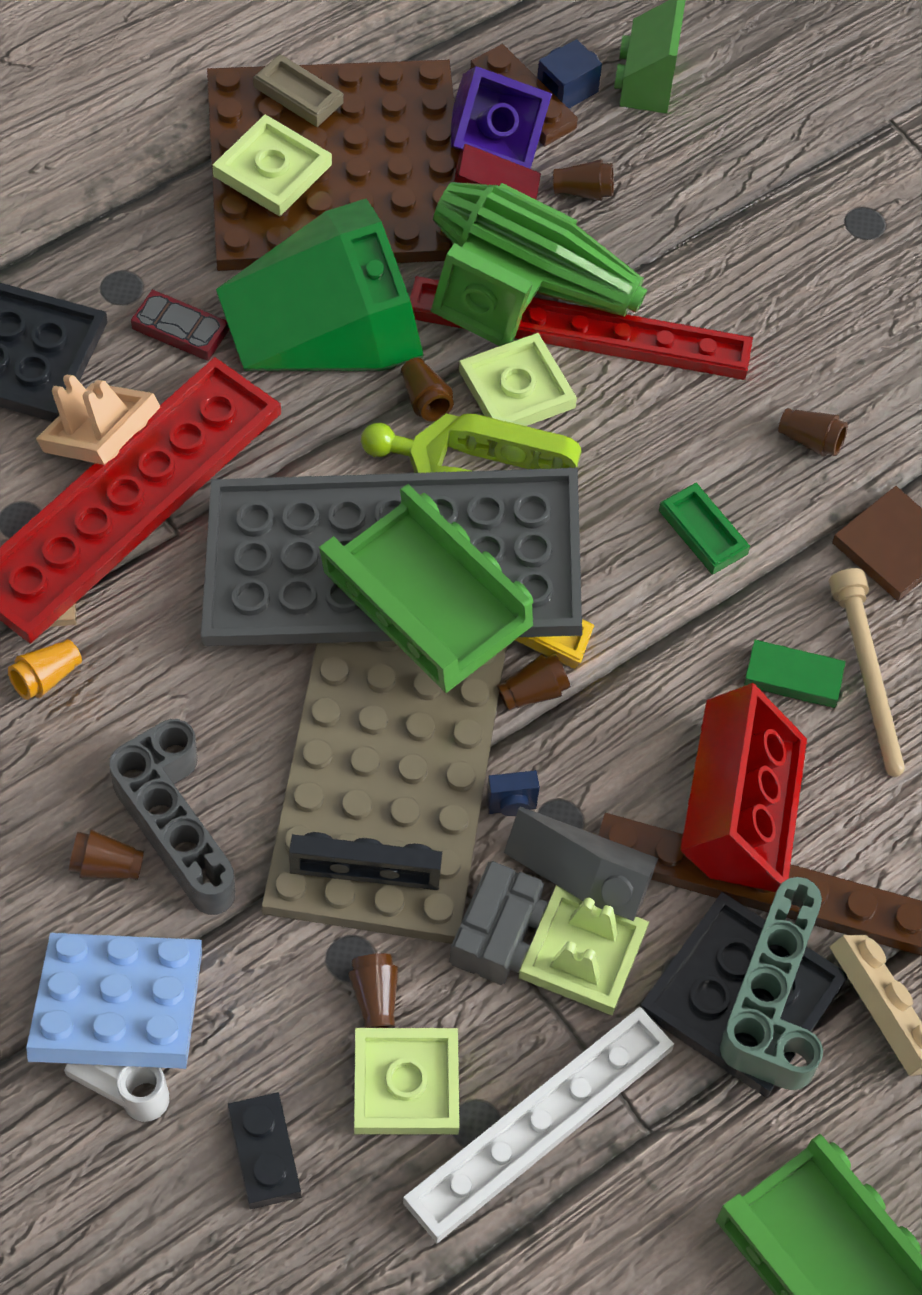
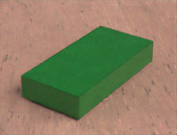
M697 482L660 502L659 512L712 575L749 554L750 545Z
M754 639L744 686L754 683L761 691L835 708L839 698L846 661Z

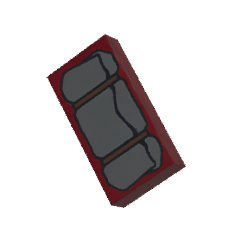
M153 289L131 319L133 330L206 361L210 360L229 331L226 320Z

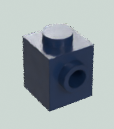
M576 39L563 47L555 48L547 56L539 59L537 78L566 107L571 108L599 92L602 63L594 52L589 51Z

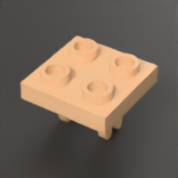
M67 374L63 378L66 390L60 386H53L52 388L59 416L36 440L44 453L105 465L118 455L121 447L136 432L146 426L147 421L157 412L160 405L154 393L109 386L103 380H96L85 389L75 376Z

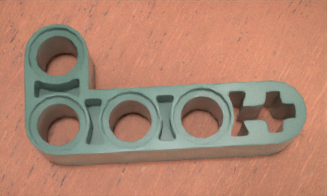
M801 877L787 879L782 882L776 892L720 1043L721 1056L729 1066L788 1090H798L807 1086L823 1057L821 1041L814 1033L780 1019L822 901L821 893L817 886L810 880ZM791 904L800 908L795 924L785 921ZM768 946H782L789 952L790 956H776L770 951ZM761 988L767 990L774 997V1001L765 1002L759 1000L752 993V989ZM748 1033L756 1039L758 1045L755 1047L744 1046L737 1041L735 1034ZM795 1052L800 1054L806 1060L807 1066L798 1067L790 1064L786 1060L784 1053Z

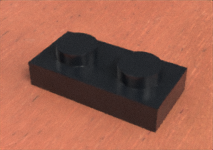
M279 1092L228 1103V1111L250 1210L302 1198Z

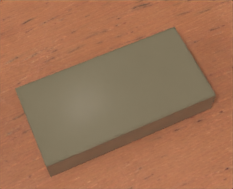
M281 54L276 56L253 77L254 88L316 127L343 104V93Z

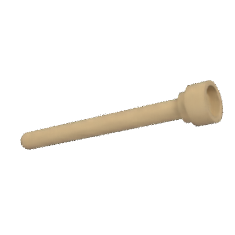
M858 568L841 570L833 574L829 579L832 596L846 610L886 772L892 777H898L903 774L905 766L863 605L867 599L866 594L869 592L866 575L863 570Z

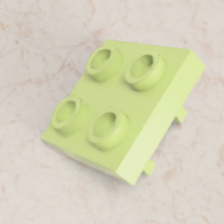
M556 885L521 966L519 979L613 1016L646 934L649 921L639 917H635L634 921L614 914V909L608 905L600 909L594 905L595 901L593 899L585 898L582 901Z

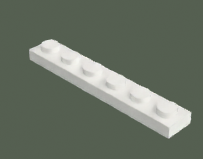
M641 1007L637 1008L403 1197V1204L436 1243L440 1242L672 1051L674 1043Z

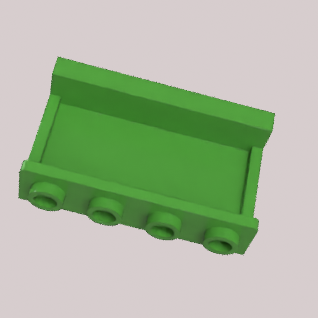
M407 484L400 489L401 504L345 546L333 536L322 544L319 550L324 573L447 693L533 626V598L519 581L512 582L502 573L500 565L489 552L483 551L481 553L471 544L466 531L458 523L452 522L450 524L440 514L437 505L430 496L425 493L420 495Z
M821 1134L811 1139L805 1150L744 1196H741L739 1193L725 1203L718 1214L716 1222L774 1295H922V1255L920 1254L921 1247L917 1239L907 1228L903 1226L898 1227L885 1212L886 1206L880 1194L871 1185H863L851 1171V1163L845 1152L836 1143H828Z

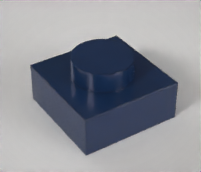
M537 770L488 775L486 791L488 814L502 813L505 816H516L520 806L529 810L536 809L540 789Z

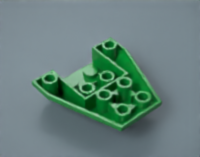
M367 198L325 211L216 289L244 371H384L405 364L410 359L423 358L424 356L409 295L382 221Z

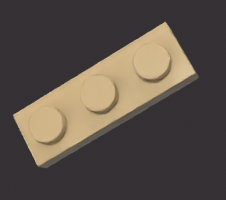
M843 935L829 946L908 1075H922V1022L912 1008L913 999L911 994L902 983L894 979L885 965V953L873 939L868 938L867 935Z

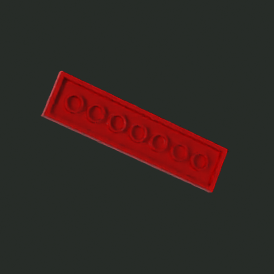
M216 357L210 360L160 405L157 412L147 421L146 426L136 432L121 447L115 458L108 461L105 465L94 463L0 547V621L29 644L35 641L281 415V403Z

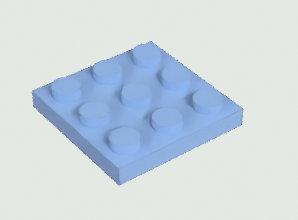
M50 933L26 1047L28 1062L186 1069L202 957V940Z

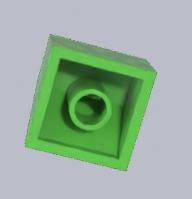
M668 0L634 18L631 36H622L619 59L626 60V65L618 64L614 89L622 90L620 107L660 113L668 112L686 0Z

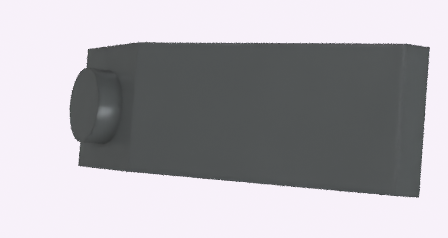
M521 806L517 811L504 850L506 855L580 900L584 901L585 898H591L595 901L594 905L600 909H603L605 905L611 906L614 909V914L634 921L644 901L658 858Z

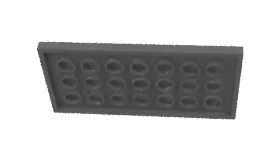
M578 468L211 479L201 626L203 646L393 641L324 573L319 547L333 536L343 546L348 544L401 504L400 489L407 484L420 495L425 493L430 496L437 505L440 514L450 524L456 522L466 531L471 544L481 553L483 551L489 552L496 559L502 573L512 582L519 581L528 589L533 598V626L519 637L582 636Z

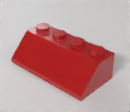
M754 683L706 700L680 851L711 879L777 892L782 882L789 879L807 738Z

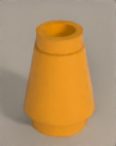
M66 639L61 643L17 656L15 663L8 667V676L13 687L22 698L26 700L34 696L41 698L74 670L76 666L80 665L82 657L76 645L71 640Z

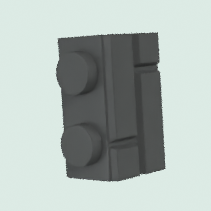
M488 862L451 945L449 962L452 966L472 974L477 973L480 977L500 985L506 983L511 970L519 973L530 948L529 944L523 942L529 927L538 929L548 906V902L541 899L544 883L540 879L525 873H516L512 868L497 862Z

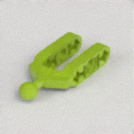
M446 413L416 435L414 440L395 435L391 427L384 423H373L364 429L360 441L365 452L373 457H384L391 452L410 457L414 473L471 471L458 467L442 466L448 447L468 455L525 469L577 468L582 452L580 445L567 436L471 413L461 416Z

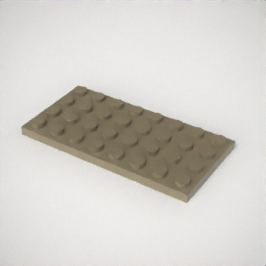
M394 641L316 644L264 893L262 914L449 944L453 943L464 915L499 699L497 685L501 684L507 646L445 693ZM310 832H320L338 840L354 841L358 838H371L380 841L383 845L404 847L407 844L416 843L426 845L435 851H443L439 890L291 874L289 850L292 834L304 836Z

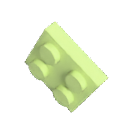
M265 114L212 165L213 176L276 215L281 216L332 165V154Z
M539 333L468 357L459 362V372L486 417L528 426L576 408L577 397Z
M355 1028L354 1134H459L458 1028Z

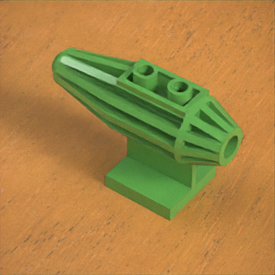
M451 182L445 189L436 207L433 221L453 243V246L446 255L431 312L498 346L513 342L522 315L536 293L623 317L626 316L629 310L636 313L646 296L648 289L642 287L644 278L576 225L578 220L503 183L498 186Z

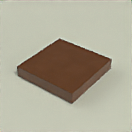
M897 486L893 487L834 535L832 544L895 600L899 601L922 582V508Z

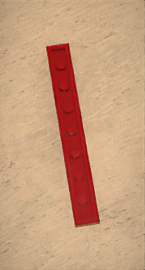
M416 276L410 296L415 320L462 328L431 312L439 280ZM533 297L524 311L515 336L517 339H522L539 333L545 344L746 380L753 337L629 314L623 317L590 307Z

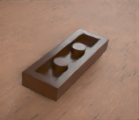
M503 43L471 60L470 69L477 66L552 93ZM553 93L539 138V142L544 147L577 129L578 117Z

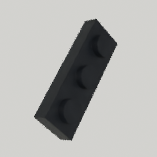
M310 832L304 836L292 834L289 850L290 873L439 890L443 851H435L426 845L416 843L407 844L404 847L383 845L380 841L371 838H358L354 841L338 840L320 832Z

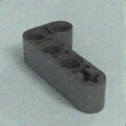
M168 719L121 745L112 753L109 767L113 789L116 796L193 905L200 912L208 915H218L227 911L235 900L234 870L230 861L174 785L195 770L198 755L193 728L183 720ZM173 745L185 747L182 751L177 753H169L165 751L168 747H171ZM130 770L143 771L140 776L135 778L123 776ZM164 805L170 808L163 814L148 812L156 806ZM183 842H191L197 845L188 852H180L174 849ZM204 869L206 870L207 878L210 880V882L205 884L202 874Z

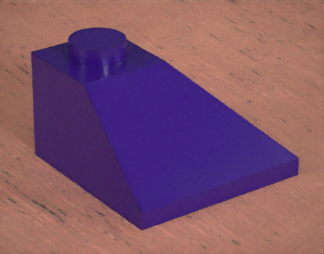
M475 66L465 72L461 78L452 112L451 147L461 150L464 144H468L531 169L552 93Z

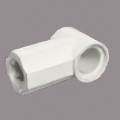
M67 1063L64 1069L67 1077L125 1108L127 1114L135 1120L141 1122L153 1121L159 1118L169 1105V1091L161 1068ZM150 1083L156 1086L154 1091L145 1097L131 1095L132 1091L141 1084Z

